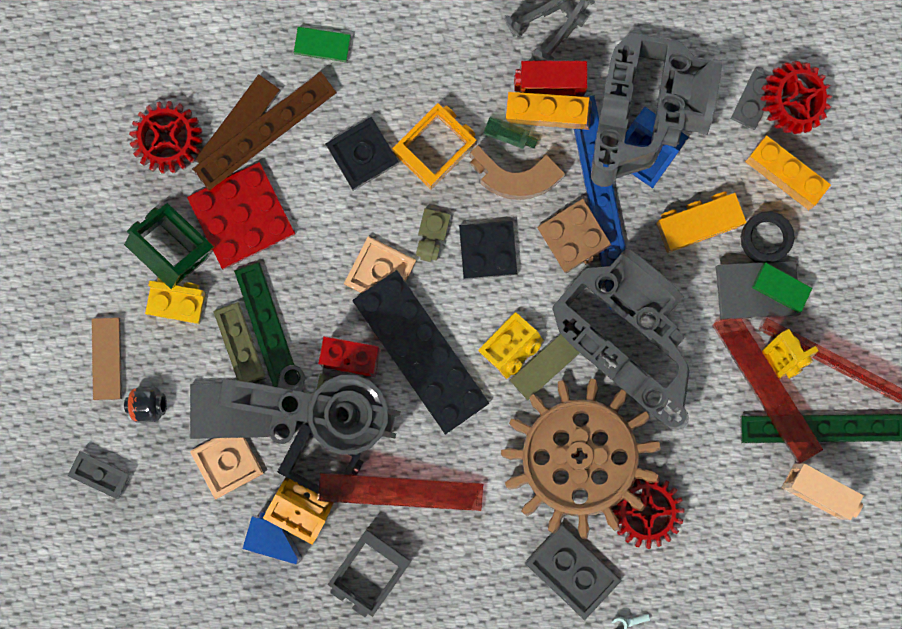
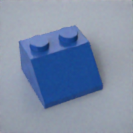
M644 107L627 130L624 143L638 147L649 146L652 140L656 114L647 107ZM681 132L679 145L677 144L676 147L663 145L656 162L650 168L632 173V175L653 189L689 137Z
M260 512V515L252 516L242 549L292 564L300 563L302 556L288 531L265 520L263 517L266 512Z

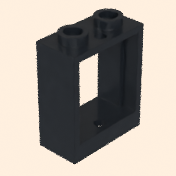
M302 424L277 473L334 503H337L339 498L344 500L351 488V485L347 484L352 474L357 476L364 461L360 460L362 454H348L352 458L334 493L292 472L310 436H313L311 428L306 424Z

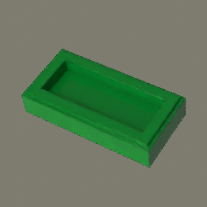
M298 27L293 53L294 55L347 63L351 35Z
M768 263L762 264L751 287L797 313L802 312L813 289Z

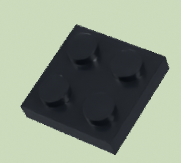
M372 117L325 143L352 191L399 165L396 156Z
M513 221L459 225L463 280L517 275Z

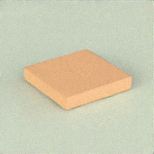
M368 236L344 285L364 293L395 270L400 273L406 282L416 260Z
M214 438L190 451L215 500L264 474L246 438Z

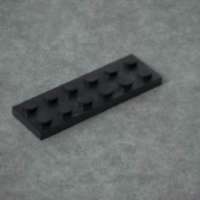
M397 270L352 300L445 435L490 404Z

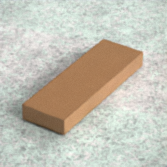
M92 318L93 400L122 399L120 318Z

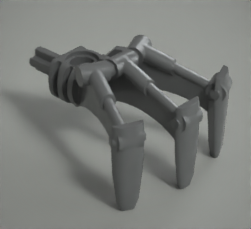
M551 0L520 18L505 15L504 19L513 37H521L525 31L524 25L541 16L546 17L559 9L562 13L565 12L568 19L544 50L537 49L532 51L535 61H554V57L551 54L564 38H568L577 25L580 27L584 25L589 16L583 12L589 3L592 5L595 3V0H580L576 7L571 0Z

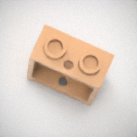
M805 463L793 464L781 487L842 520H851L852 517L856 518L863 507L861 500L864 495Z

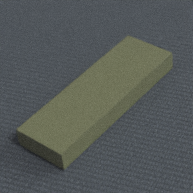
M236 302L214 310L213 313L237 381L256 383L266 379L240 303Z
M570 326L568 327V331H572L579 336ZM560 334L509 381L528 401L531 395L537 393L580 352Z

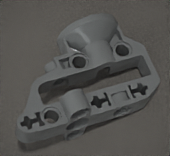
M630 33L617 44L610 60L591 167L592 181L598 186L607 187L612 185L617 178L650 168L656 162L663 145L674 147L677 144L679 145L681 130L708 135L719 90L722 60L699 59L680 41L637 33ZM639 57L664 62L651 144L647 147L632 146L624 143Z
M626 248L611 266L585 269L553 305L552 310L559 332L578 352L627 392L630 397L656 419L673 430H679L684 428L689 421L685 402L690 370L687 362L677 349V346L683 341L685 336L679 332L678 326L668 319L667 316L684 296L649 263L632 250ZM612 280L614 288L610 292H602V283ZM585 288L592 291L678 364L679 373L668 387H662L569 307ZM646 315H654L656 317V322L652 327L642 326V319ZM567 324H575V327L581 334L577 336L574 332L568 331ZM605 354L612 359H616L618 363L616 368L613 366L609 367V363L603 358ZM654 391L660 392L662 396L660 403L657 405L648 404V395ZM666 405L675 413L679 410L681 411L679 414L682 418L681 421L674 420L670 422L671 416L664 410Z
M289 365L280 372L277 387L225 378L222 380L218 406L270 415L269 436L278 444H285L293 438L297 421L307 422L314 438L325 449L341 455L358 454L368 450L381 437L396 439L397 433H393L395 417H400L401 411L388 409L382 392L371 381L357 375H339L327 380L314 394L302 392L305 375L303 370L296 365ZM288 370H295L299 374V381L296 385H288L285 382L284 375ZM286 396H292L297 401V407L293 412H286L282 408V400ZM338 407H343L347 411V419L342 423L336 418ZM280 423L285 424L289 429V434L285 439H277L274 435V428Z

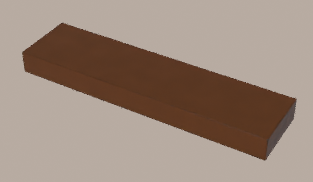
M258 74L196 157L195 161L197 163L203 161L262 116L281 90Z

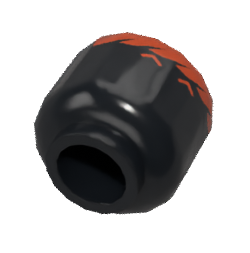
M137 387L131 390L129 397L125 398L124 410L136 423L157 422L166 413V396L156 387Z

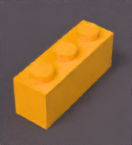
M508 92L506 120L509 124L589 130L592 102L589 97Z
M767 135L745 161L807 210L816 206L831 186L825 179Z
M724 191L711 196L712 201L702 204L701 200L686 205L687 210L677 213L676 209L661 214L662 219L658 220L656 225L667 253L744 226L747 222L736 193L727 195V192Z

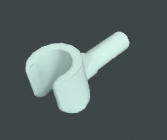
M649 614L629 619L616 617L612 623L621 621L624 624V629H627L633 625L650 621Z

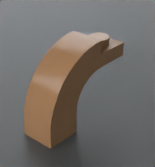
M478 145L470 152L469 156L472 159L469 162L479 174L483 171L486 174L481 178L480 184L490 192L507 199L525 200L538 197L555 187L565 176V173L547 155L534 167L520 173H512L501 169Z

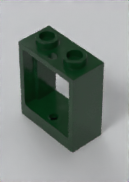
M168 203L159 209L154 207L146 215L143 222L136 221L127 230L129 235L124 243L170 289L174 288L202 265L214 248L207 239ZM159 225L190 252L174 266L144 239L145 236Z

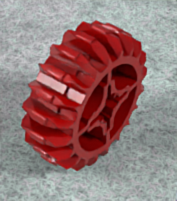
M800 61L783 63L781 68H774L772 70L773 75L765 78L769 85H763L761 88L766 92V96H762L760 100L766 101L767 104L762 110L770 112L766 120H775V128H782L784 133H791L792 131L794 134L810 132L812 127L816 128L821 125L820 120L827 118L824 111L831 108L826 102L833 97L826 92V89H829L831 85L823 83L826 75H818L819 68H811L808 62L802 64ZM802 81L807 85L808 88L803 86ZM803 94L802 96L798 97L795 101H790L791 99L795 98V96ZM784 107H787V108L790 110L791 114L795 116V118L792 117V116L785 110Z
M159 101L156 103L157 110H153L148 105L146 109L149 114L145 116L142 112H139L138 116L142 121L132 122V125L138 131H130L129 135L137 138L130 142V146L138 148L133 153L136 158L142 157L140 163L143 166L150 163L149 169L154 172L159 165L161 174H165L167 166H169L171 173H176V164H179L182 170H184L186 165L183 161L186 158L190 163L195 161L190 153H200V149L194 146V144L200 145L203 143L202 138L196 137L203 131L201 127H195L199 120L197 117L190 118L192 116L190 109L183 112V105L179 103L173 110V103L171 101H168L166 108H163L162 103ZM165 117L177 119L175 122L171 121L168 125L164 126L155 122ZM185 124L187 141L183 147L177 138L181 132L180 128ZM148 128L155 134V138L151 143L152 147L147 150L145 143ZM157 130H160L162 133L166 132L167 135L168 132H170L169 135L175 145H173L170 141L166 142L165 140L164 143H162L163 139ZM166 149H172L177 153L167 158L156 156L157 153L161 154Z
M636 478L630 492L633 494L642 489L641 501L644 506L648 503L650 504L649 508L660 510V512L649 514V519L646 520L644 519L645 515L634 513V511L639 510L633 507L625 508L627 501L621 500L617 504L618 510H612L614 515H618L619 524L622 525L617 534L623 535L627 532L628 534L624 540L627 543L631 542L633 537H635L634 546L638 548L641 546L642 540H645L646 549L651 548V540H654L657 547H661L660 537H663L667 542L672 540L667 533L669 530L672 533L678 534L679 530L673 526L674 522L683 524L681 518H676V513H684V508H676L675 504L681 503L683 500L681 497L672 498L677 489L671 488L667 491L666 488L669 486L668 480H664L659 486V481L649 483L642 479L643 483H640L639 478ZM650 489L658 491L665 498L668 507L656 506L652 500ZM668 515L665 525L659 531L652 534L655 518ZM626 516H637L641 520L643 534L636 532L630 527Z

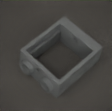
M366 530L328 583V586L332 588L330 593L341 601H344L346 598L354 603L352 609L363 617H366L367 614L373 617L405 572L411 560L369 530ZM365 543L399 567L373 605H370L339 582Z

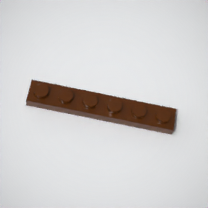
M321 71L193 167L192 170L207 190L210 191L337 92Z

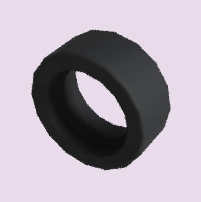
M773 211L760 212L750 218L744 225L740 236L741 247L745 254L758 263L781 260L790 252L795 240L794 229L789 220L782 214ZM763 222L777 225L783 233L782 246L773 253L766 254L760 252L752 243L754 228Z

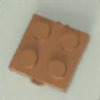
M581 199L565 210L562 209L559 213H555L554 217L537 227L566 274L583 263L588 264L592 262L594 256L612 246L584 199Z

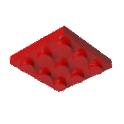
M260 162L225 178L210 191L205 188L187 197L207 240L214 246L213 252L222 270L296 235Z

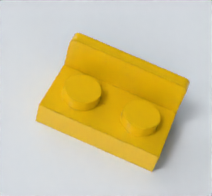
M158 277L156 282L149 281L150 291L145 311L146 315L200 324L205 292L199 290L200 285L184 282L183 287L176 285L170 289Z
M515 312L478 351L502 376L508 379L521 369L522 364L530 356L539 351L544 340L536 329Z
M788 329L780 333L760 353L776 379L779 380L786 375L791 379L801 373L803 368L814 362L812 357L819 350L815 346L804 352L798 338Z

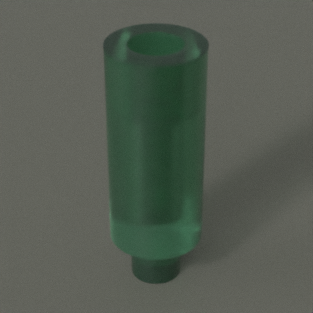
M492 116L489 117L483 133L521 149H524L525 146L535 149L538 141L537 138L529 136L530 131Z

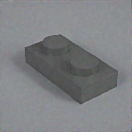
M756 70L752 72L730 119L752 130L756 129L764 112L762 109L764 106H767L766 101L760 100L762 96H766V92L761 88L763 85H769L765 79L767 78L766 75Z
M79 451L68 473V477L115 499H119L130 476L129 473L82 451Z

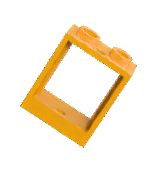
M439 103L392 148L394 155L430 190L476 146L477 141L474 138L476 136L475 132L466 124L461 126L455 120L457 115L447 105L442 107ZM439 118L465 145L434 174L408 147Z
M285 477L263 518L313 545L334 502ZM308 492L310 497H305L304 493Z

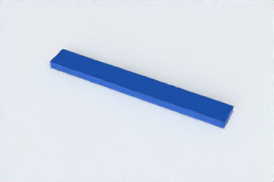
M595 95L586 96L592 102L589 130H573L589 209L612 245L599 253L601 267H608L615 262L626 247L613 184L601 187L596 185L591 179L592 159L599 125ZM612 280L604 281L606 292H610L614 288V282Z

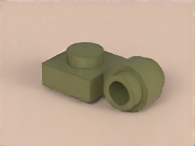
M424 208L418 236L426 237L427 239L425 241L419 240L416 256L420 257V260L431 262V260L437 261L440 245L435 244V240L445 241L451 214Z

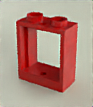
M521 61L520 69H515L514 91H519L520 93L584 97L587 90V61Z
M323 336L318 364L326 369L376 378L380 349L379 346Z

